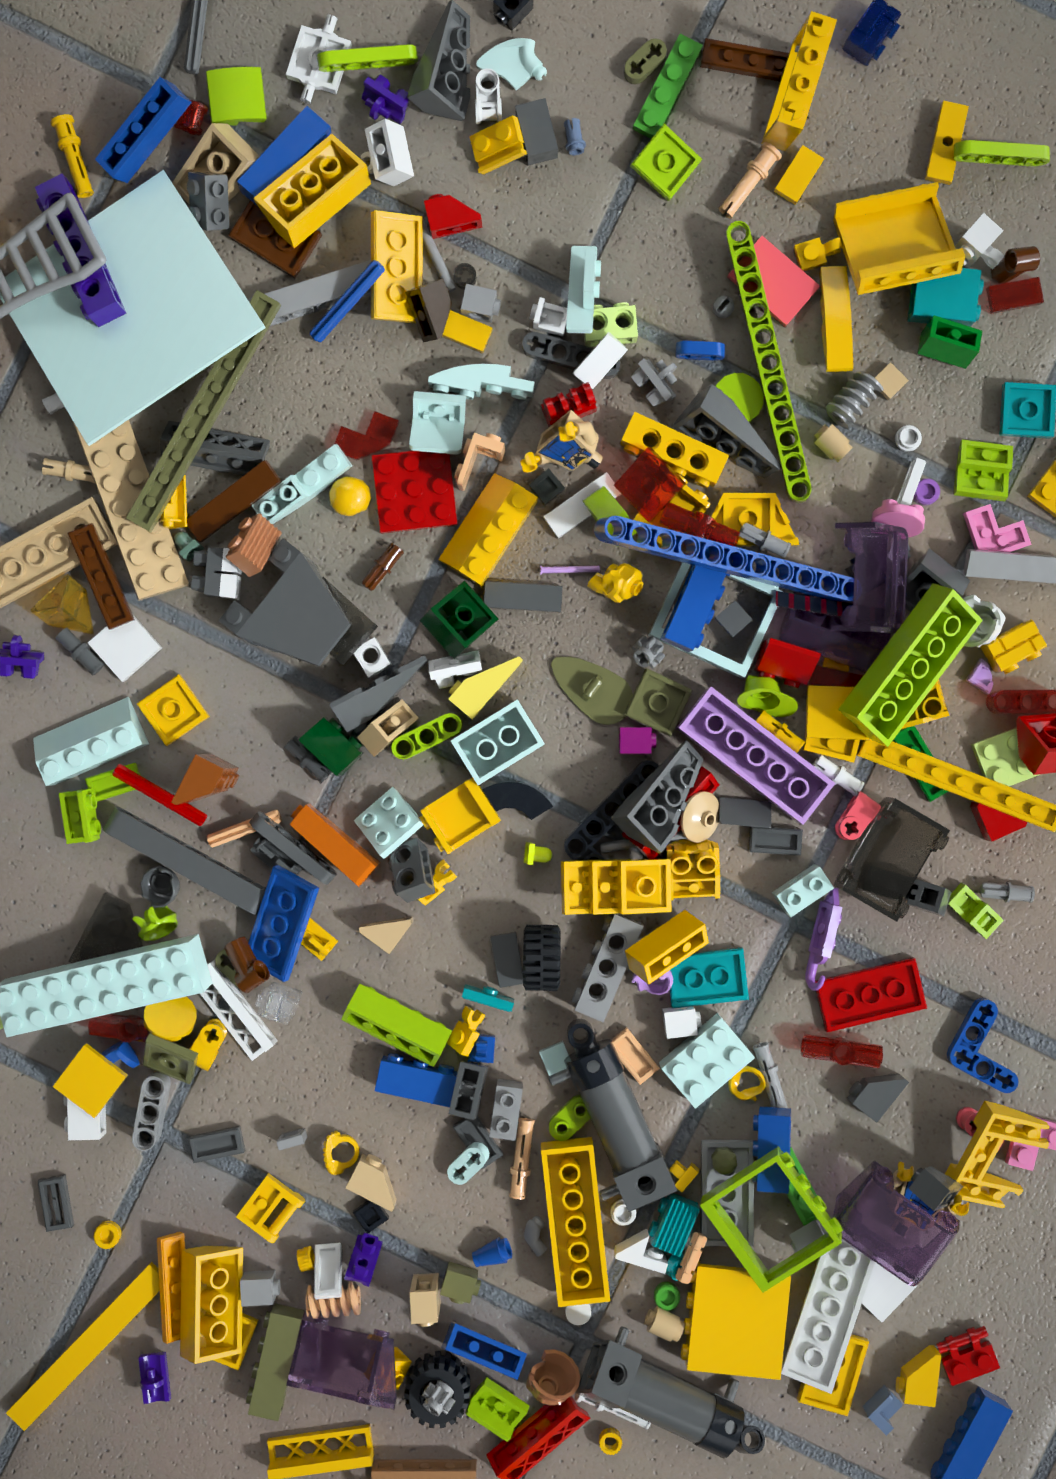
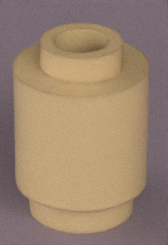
M824 424L814 435L817 438L814 444L831 460L834 458L839 462L853 448L849 444L850 440L833 424L830 427Z
M658 1306L654 1310L649 1309L644 1321L648 1332L669 1342L672 1340L678 1342L685 1326V1322L681 1321L679 1316Z

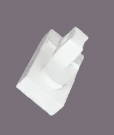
M479 650L460 654L455 659L449 656L428 661L431 680H436L439 689L453 686V675L470 676L477 671H482Z

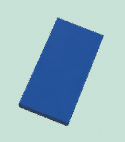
M277 865L272 868L248 944L256 959L262 961L267 966L270 975L282 982H286L290 978L319 887Z

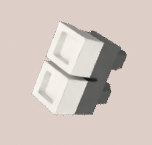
M208 547V551L194 552V566L206 567L205 577H192V590L204 593V595L209 597L240 601L242 578L238 575H242V571L225 557L230 550L229 548Z

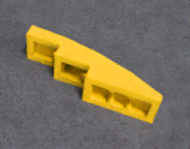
M847 266L821 267L819 272L822 293L820 305L823 321L821 332L826 372L853 371L852 320Z

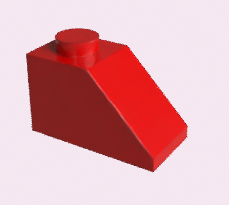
M435 194L430 196L429 200L424 201L433 239L483 228L481 214L450 195Z

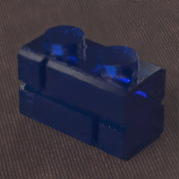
M873 0L846 39L842 48L843 51L855 57L857 61L865 66H868L872 59L877 61L886 48L883 45L887 37L892 40L901 26L897 23L901 12L893 6H889L884 0Z

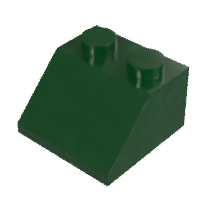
M464 580L434 605L419 621L450 656L455 659L499 619Z
M323 717L298 740L335 776H342L364 754L360 750L363 745L352 735L348 738L341 731L344 727L335 718L332 717L329 720L327 717Z

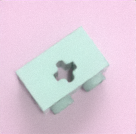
M813 864L773 891L772 894L784 912L792 917L834 889L821 867Z

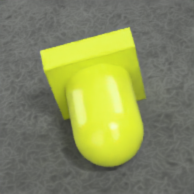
M531 842L525 843L524 863L533 865V862L546 863L552 859V851L549 848L535 846Z

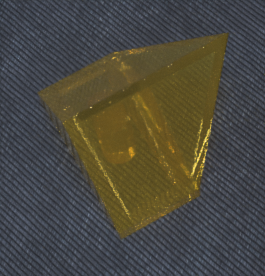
M69 574L30 609L33 614L49 626L63 629L68 627L69 630L94 634L87 590Z

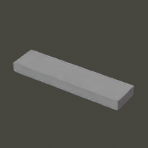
M967 549L963 575L967 577L1056 583V556Z

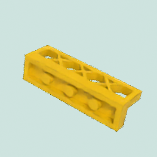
M370 1424L272 1437L267 1440L270 1459L267 1469L268 1479H284L370 1467L374 1459ZM365 1433L367 1445L356 1446L350 1441L353 1435ZM335 1437L342 1442V1445L338 1449L331 1450L324 1445L328 1438ZM304 1441H310L317 1447L313 1453L306 1454L299 1446ZM284 1444L291 1449L288 1456L276 1458L275 1445Z

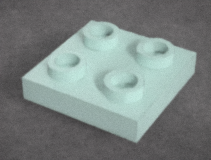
M391 787L354 820L378 854L384 859L424 825L414 809L394 787Z

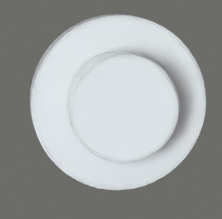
M911 425L901 427L895 435L897 447L905 452L918 448L922 440L920 431Z
M623 1199L615 1201L611 1206V1218L618 1225H629L636 1218V1209L628 1212Z

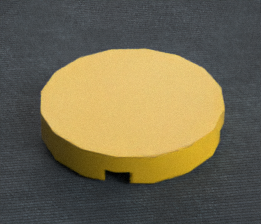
M188 997L146 1005L144 1009L145 1028L147 1027L150 1034L170 1042H176L181 1040L182 1037L188 1036L196 1024V1008Z

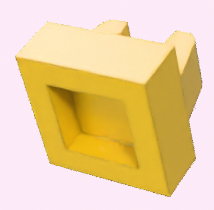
M676 1160L669 1170L678 1178L675 1181L676 1188L683 1192L699 1173L700 1169L692 1162L686 1168Z

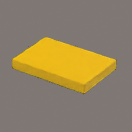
M807 686L805 738L873 741L838 710L855 687Z
M851 1334L832 1394L801 1382L797 1401L848 1416L868 1348V1339Z

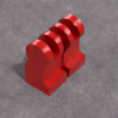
M589 382L581 384L578 388L573 387L569 389L566 399L561 392L553 398L543 399V404H541L548 427L570 410L580 418L597 412L596 399Z

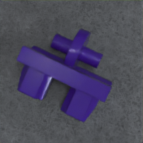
M381 74L374 80L367 77L363 84L365 88L362 100L365 101L366 106L371 108L369 117L376 120L381 115L386 119L389 117L398 124H401L404 121L406 108L410 101L407 98L408 92L399 89L395 94L389 91L390 82Z
M14 635L11 642H3V649H0V676H11L14 673V665L21 666V677L35 678L39 672V664L44 660V652L30 651L31 645L23 643L20 635Z
M367 1233L363 1235L358 1234L344 1277L345 1280L357 1281L369 1287L383 1243L378 1240L377 1236Z
M166 1352L140 1354L138 1359L143 1403L170 1401L171 1391Z

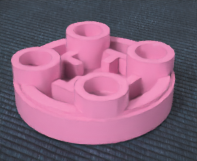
M886 499L882 501V506L875 509L872 513L871 526L898 534L900 538L913 537L920 534L924 529V509L920 505L913 504L909 506L898 504L897 501L892 499Z

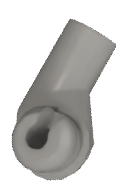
M534 1216L532 1220L529 1219L526 1223L524 1239L538 1257L547 1250V1247L539 1238L540 1229L544 1227V1221L541 1217Z

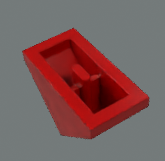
M971 802L970 808L984 840L992 842L1027 825V822L981 803Z

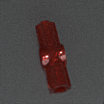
M670 502L665 506L659 521L661 525L672 530L735 547L741 535L737 530L717 523L714 518L699 511L691 512Z
M107 1014L90 1018L88 1025L89 1035L116 1038L123 1042H146L150 1034L147 1027L145 1028L144 1018L138 1015ZM129 1022L134 1025V1034H130L126 1031V1023Z
M804 1034L801 1042V1056L837 1062L840 1065L852 1064L880 1069L883 1060V1046L846 1040L842 1037L830 1038ZM842 1045L847 1046V1052L844 1056H836L838 1047Z

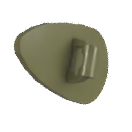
M556 657L553 659L551 667L558 684L575 705L589 718L597 723L610 725L618 723L626 717L624 712L633 693L629 684L622 677L608 669L579 658Z

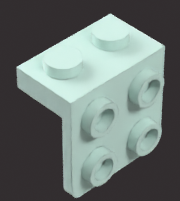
M414 391L413 420L409 448L413 451L460 454L465 425L466 396Z

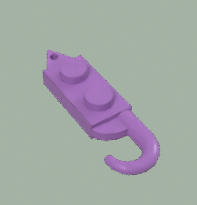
M838 888L829 891L825 900L820 901L808 950L810 955L805 973L806 984L813 991L819 990L825 981V976L822 975L819 981L815 983L818 964H824L828 958H831L832 950L836 943L837 928L842 918Z

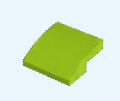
M231 67L206 71L211 123L237 126L238 122L264 123L266 121L261 67Z
M961 440L956 465L954 495L1005 502L1008 498L1009 473L1012 470L1013 446Z

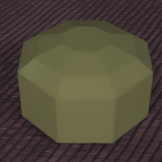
M728 1147L717 1148L711 1155L712 1166L721 1175L730 1174L737 1167L736 1154Z

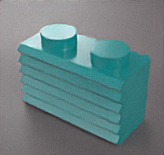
M675 1193L667 1195L666 1198L662 1197L658 1206V1212H660L658 1220L652 1221L648 1231L651 1245L681 1257L700 1211L699 1204Z

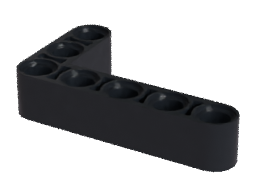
M649 760L639 763L564 840V850L573 861L588 860L591 857L606 860L593 847L615 824L611 819L612 816H608L605 813L606 804L616 802L620 807L627 798L623 794L624 786L628 783H633L638 787L645 780L641 774L642 768L645 765H652L656 769L659 766L657 763ZM592 820L598 821L601 825L600 831L597 834L588 833L586 829L588 822ZM572 839H579L582 841L583 846L581 851L574 853L568 849V843Z

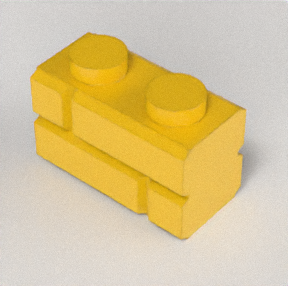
M1030 619L998 635L995 640L980 646L995 673L1003 671L1004 674H1007L1019 668L1017 663L1026 658L1027 662L1041 656L1040 650L1047 647V644L1039 633L1034 621Z

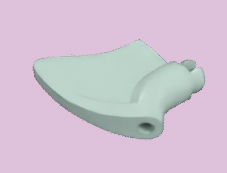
M516 38L502 42L482 55L476 63L479 70L486 68L494 70L499 77L505 79L516 91L531 77H535L539 81L542 80L541 77L543 75L546 76L547 69L543 67V63L534 53L535 41L528 38Z

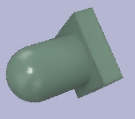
M178 532L174 537L175 544L181 549L179 554L188 562L194 558L195 551L205 549L198 541L192 540L186 532Z

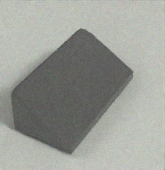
M719 797L718 823L771 828V802Z

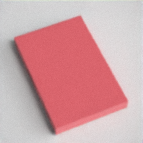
M761 236L754 244L770 315L786 327L816 293L820 285L765 237ZM744 256L738 264L742 267H747L751 264L752 260ZM733 268L727 277L737 285ZM750 281L743 288L746 292L753 293L758 289V285Z

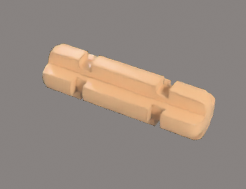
M699 1232L692 1234L690 1239L692 1244L687 1246L680 1263L682 1268H678L675 1278L681 1283H690L693 1276L691 1271H695L703 1252L701 1247L704 1248L707 1242V1237Z

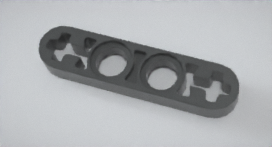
M538 332L528 333L524 337L522 344L523 351L528 357L572 370L579 366L576 360L578 354L582 352L589 354L594 349ZM533 339H537L538 345L545 347L546 342H549L547 355H543L544 349L536 347L535 351H531L530 345L527 343H532ZM557 345L563 346L566 349V355L561 359L553 357L551 353L552 349ZM619 360L614 365L616 368L610 369V372L603 377L604 379H612L618 374L620 370Z
M258 811L249 821L250 825L258 833L322 883L328 885L337 875L329 864L264 813Z

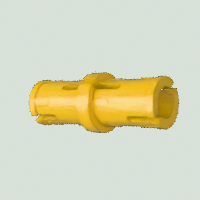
M765 710L756 720L757 723L796 753L806 742L787 728V724H781Z

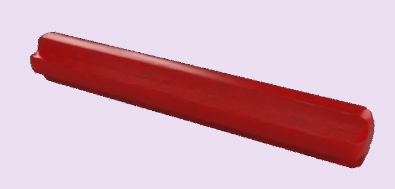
M118 764L112 774L114 777L194 824L202 826L207 819V814L188 803L179 805L171 803L175 795L122 764Z

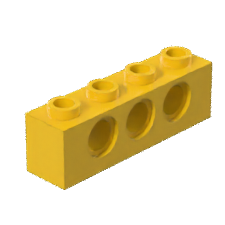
M634 412L620 445L624 446L623 450L634 456H637L639 453L648 457L647 461L658 467H661L663 464L671 468L670 472L673 474L677 473L683 478L687 475L695 479L694 483L703 488L716 485L729 457L728 454L637 412ZM645 436H652L656 439L657 444L654 447H647L643 443V438ZM671 446L676 447L680 452V456L671 458L668 456L666 449ZM693 457L700 458L703 461V467L701 469L693 468L690 464V459Z

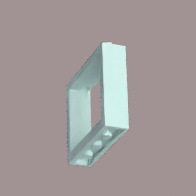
M681 563L648 636L660 640L664 631L662 628L663 623L691 564ZM730 575L729 578L772 597L741 664L702 646H699L698 649L694 648L693 651L686 652L667 642L660 641L742 679L745 678L778 607L776 606V591H783L778 590L779 587Z

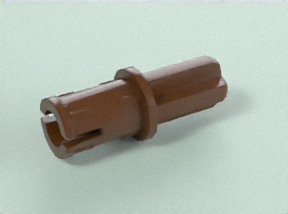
M390 543L378 560H374L375 566L364 578L362 585L370 591L374 590L387 573L391 574L390 570L404 552L398 546Z

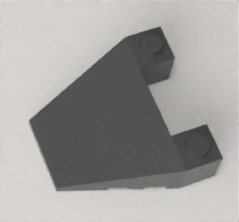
M282 538L268 558L270 562L284 572L281 578L254 612H251L234 600L218 621L235 635L252 645H258L271 651L320 666L350 628L351 623L337 600L331 594L328 585L322 579L314 562Z

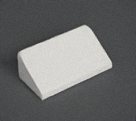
M608 332L574 370L573 374L584 383L589 382L593 389L628 349Z

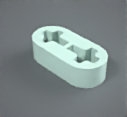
M473 1142L451 1163L447 1174L454 1184H465L484 1166L490 1154L486 1145L480 1142ZM479 1153L480 1157L474 1161L470 1159L473 1154ZM463 1165L466 1167L464 1172L461 1174L457 1173V1170Z

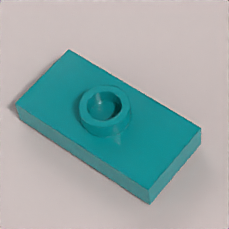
M465 984L462 993L464 999L512 1012L514 998L500 995L497 989L489 986H484L483 989Z

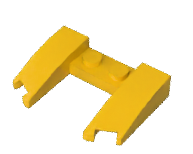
M984 1100L973 1121L977 1129L958 1164L950 1163L945 1175L963 1186L958 1193L962 1196V1200L1004 1208L1005 1205L1001 1198L1009 1191L1019 1196L1022 1194L1023 1188L1021 1185L986 1173L1004 1140L1047 1149L1049 1142L1046 1138H1041V1129H1049V1125L1047 1122L1024 1112Z

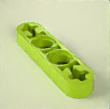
M396 45L324 51L317 54L319 71L335 72L408 66L417 63L418 56L415 45Z
M965 140L954 144V160L971 163L1042 166L1050 162V147L1036 144Z

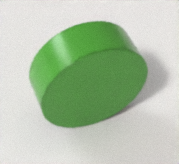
M671 1282L658 1284L654 1290L655 1303L664 1310L676 1308L680 1302V1293L677 1286Z

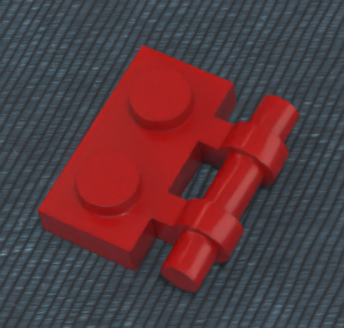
M985 1326L977 1329L971 1327L966 1329V1333L955 1337L950 1335L944 1337V1341L936 1343L940 1354L947 1351L950 1353V1355L942 1357L941 1361L951 1386L1000 1369L989 1340L980 1343V1339L988 1337ZM970 1343L972 1346L961 1351H958V1347L964 1346L966 1344Z

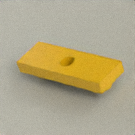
M943 100L925 180L947 185L952 183L957 162L954 160V144L962 140L969 106Z

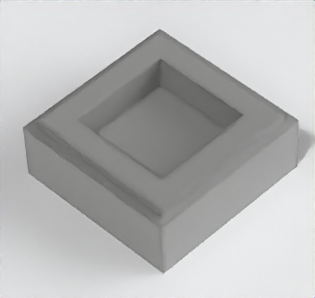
M301 1128L281 1134L277 1140L278 1149L283 1150L304 1144L308 1137L306 1129Z

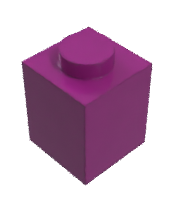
M652 727L619 728L620 754H651V748H656V733H652Z

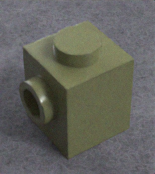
M449 1261L441 1285L440 1295L449 1297L452 1302L457 1304H463L464 1302L470 1304L472 1295H478L481 1280H478V1270Z

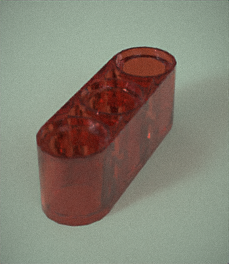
M1056 690L994 691L988 695L986 706L989 711L995 714L1056 713V707L1052 708L1049 705V698L1052 695L1056 697ZM1000 695H1002L1006 701V704L1002 709L999 708L997 705V698ZM1026 695L1031 698V706L1028 709L1023 705V698Z

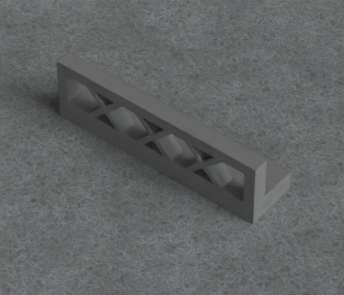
M168 421L160 438L161 456L173 437L171 435L172 431L177 430L180 422ZM210 429L206 436L209 440L202 443L190 466L244 476L265 460L270 447V440ZM228 441V442H234L235 444H234V445H231V446H227V445H223L222 443ZM254 446L261 448V450L258 452L248 448Z

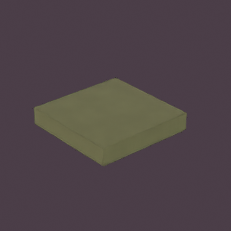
M645 668L624 715L671 737L693 690Z
M149 1034L145 1042L142 1065L184 1083L191 1084L195 1074L198 1053Z

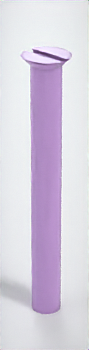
M540 565V575L542 573L600 572V566L542 567Z

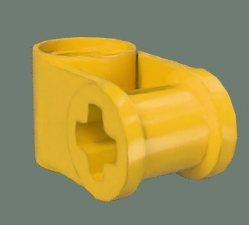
M219 1018L209 1020L190 1047V1050L198 1053L196 1066L207 1072L213 1064L228 1032V1029ZM212 1029L217 1030L215 1037L211 1035Z

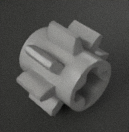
M643 635L632 646V649L635 651L633 658L638 665L642 667L650 665L653 669L665 657L661 653L664 646L659 639L655 637L647 639Z
M438 1381L436 1385L430 1382L422 1394V1397L426 1399L423 1403L424 1408L435 1416H439L441 1412L447 1415L455 1403V1400L451 1398L454 1391L442 1381Z

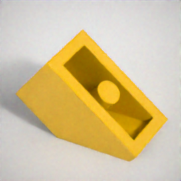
M935 1345L927 1346L901 1367L900 1377L896 1378L895 1387L904 1404L936 1406L941 1354Z

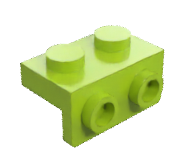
M92 788L59 793L66 843H89L99 840L101 824L97 820V799L93 794Z
M486 1377L472 1393L465 1414L508 1442L516 1425L527 1414L530 1405Z

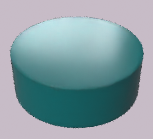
M684 1254L681 1257L672 1255L667 1261L666 1274L675 1281H678L675 1275L678 1268H682L680 1263Z

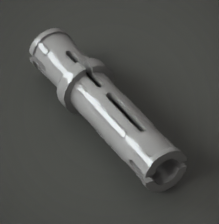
M758 1043L753 1046L759 1065L757 1070L764 1076L765 1088L771 1107L788 1108L777 1074L779 1069L773 1061L769 1043Z

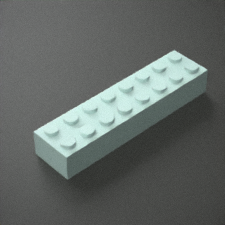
M199 934L2 980L0 982V1017L6 1037L203 993L212 984V979Z

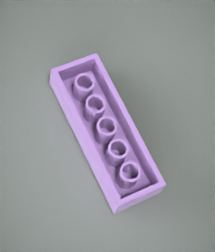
M708 687L676 727L681 733L799 824L804 825L835 785L831 779L713 687Z

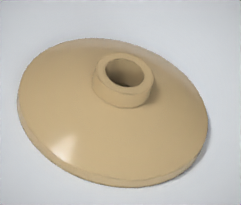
M700 791L692 795L686 802L685 811H682L680 823L684 836L696 843L707 840L718 826L719 802L712 793Z

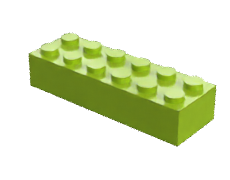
M933 583L838 710L869 739L888 747L983 620L954 589Z

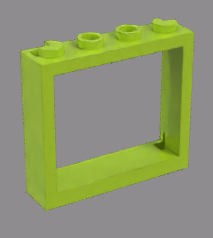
M779 1146L704 1194L700 1202V1207L762 1293L842 1243L841 1232L843 1229L835 1217L831 1218L825 1211L827 1207L819 1195L815 1197L809 1189L811 1185L803 1173L799 1175L793 1167L795 1163L788 1152L783 1153ZM777 1162L827 1233L768 1270L718 1200Z

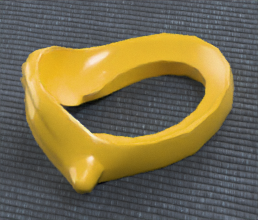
M745 1066L728 1081V1086L731 1093L738 1099L756 1101V1096L765 1089V1079L763 1074L756 1068ZM743 1072H752L760 1080V1085L744 1089L741 1092L737 1089Z

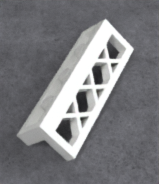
M215 960L208 964V969L214 989L207 988L200 995L253 1061L264 1051L266 1052L274 1046L278 1040L237 987L217 968ZM217 994L222 995L229 1004L230 1009L220 1008L216 1004ZM233 1014H236L246 1026L245 1030L236 1029L233 1026ZM249 1035H253L261 1046L255 1052L248 1045Z

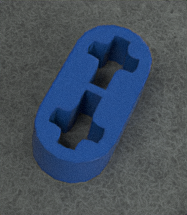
M679 341L676 343V357L690 360H722L725 358V344L707 341Z

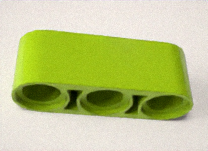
M444 714L396 738L392 743V753L399 759H409L458 735L462 730V720L456 714ZM450 717L456 719L458 723L457 729L451 733L447 732L443 726L444 721ZM425 729H430L434 733V740L429 744L423 743L420 738L421 732ZM402 740L408 741L411 745V751L407 755H402L398 752L397 746Z

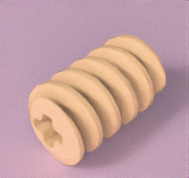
M349 1281L347 1289H344L342 1284V1297L315 1300L312 1286L308 1285L306 1290L307 1317H309L311 1312L313 1319H318L320 1311L324 1318H328L331 1311L334 1317H339L341 1309L344 1316H349L351 1309L355 1315L360 1314V1286L358 1285V1288L355 1289L352 1281Z

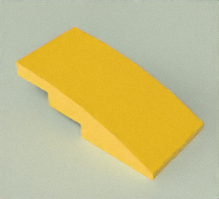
M671 859L561 861L562 914L595 915L672 912Z

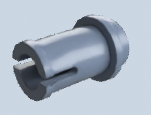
M572 118L573 129L569 119L564 122L567 138L565 148L569 151L570 155L575 156L584 152L586 142L582 140L580 120Z

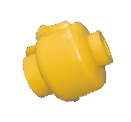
M623 563L619 566L611 564L604 575L596 573L590 579L587 586L591 590L603 594L606 598L620 603L623 600L637 596L642 591L644 584L641 571L630 564Z

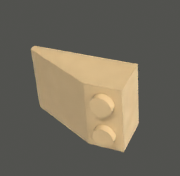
M211 123L172 183L178 193L190 205L189 193L187 191L188 172H201L210 175L225 174L228 177L229 202L240 191L237 183L238 179L260 156L229 124Z

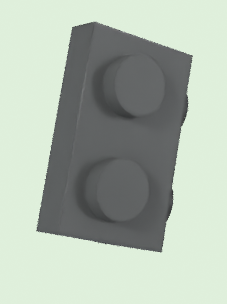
M188 172L189 210L202 230L229 229L227 175Z

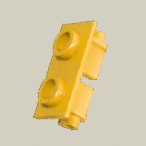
M186 475L183 476L161 515L160 522L163 523L164 528H169V530L187 527Z
M309 918L301 944L323 961L338 943V940L313 919Z

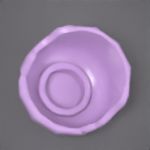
M669 970L648 985L634 973L631 983L636 981L639 991L646 990L651 994L662 995L670 990L673 984V975Z

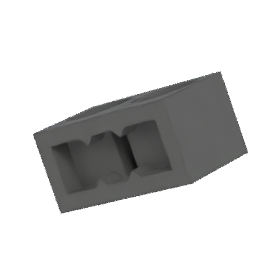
M417 837L403 842L390 854L388 865L393 872L394 881H392V889L395 895L400 896L405 902L409 903L434 894L435 887L428 848Z

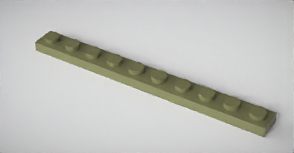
M256 290L250 304L266 328L215 362L126 519L149 532L153 531L281 307L278 301Z

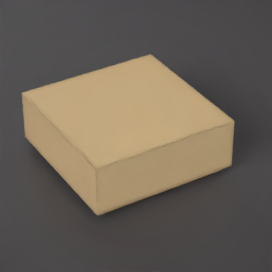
M891 362L875 377L884 389L880 393L887 400L891 399L909 381Z

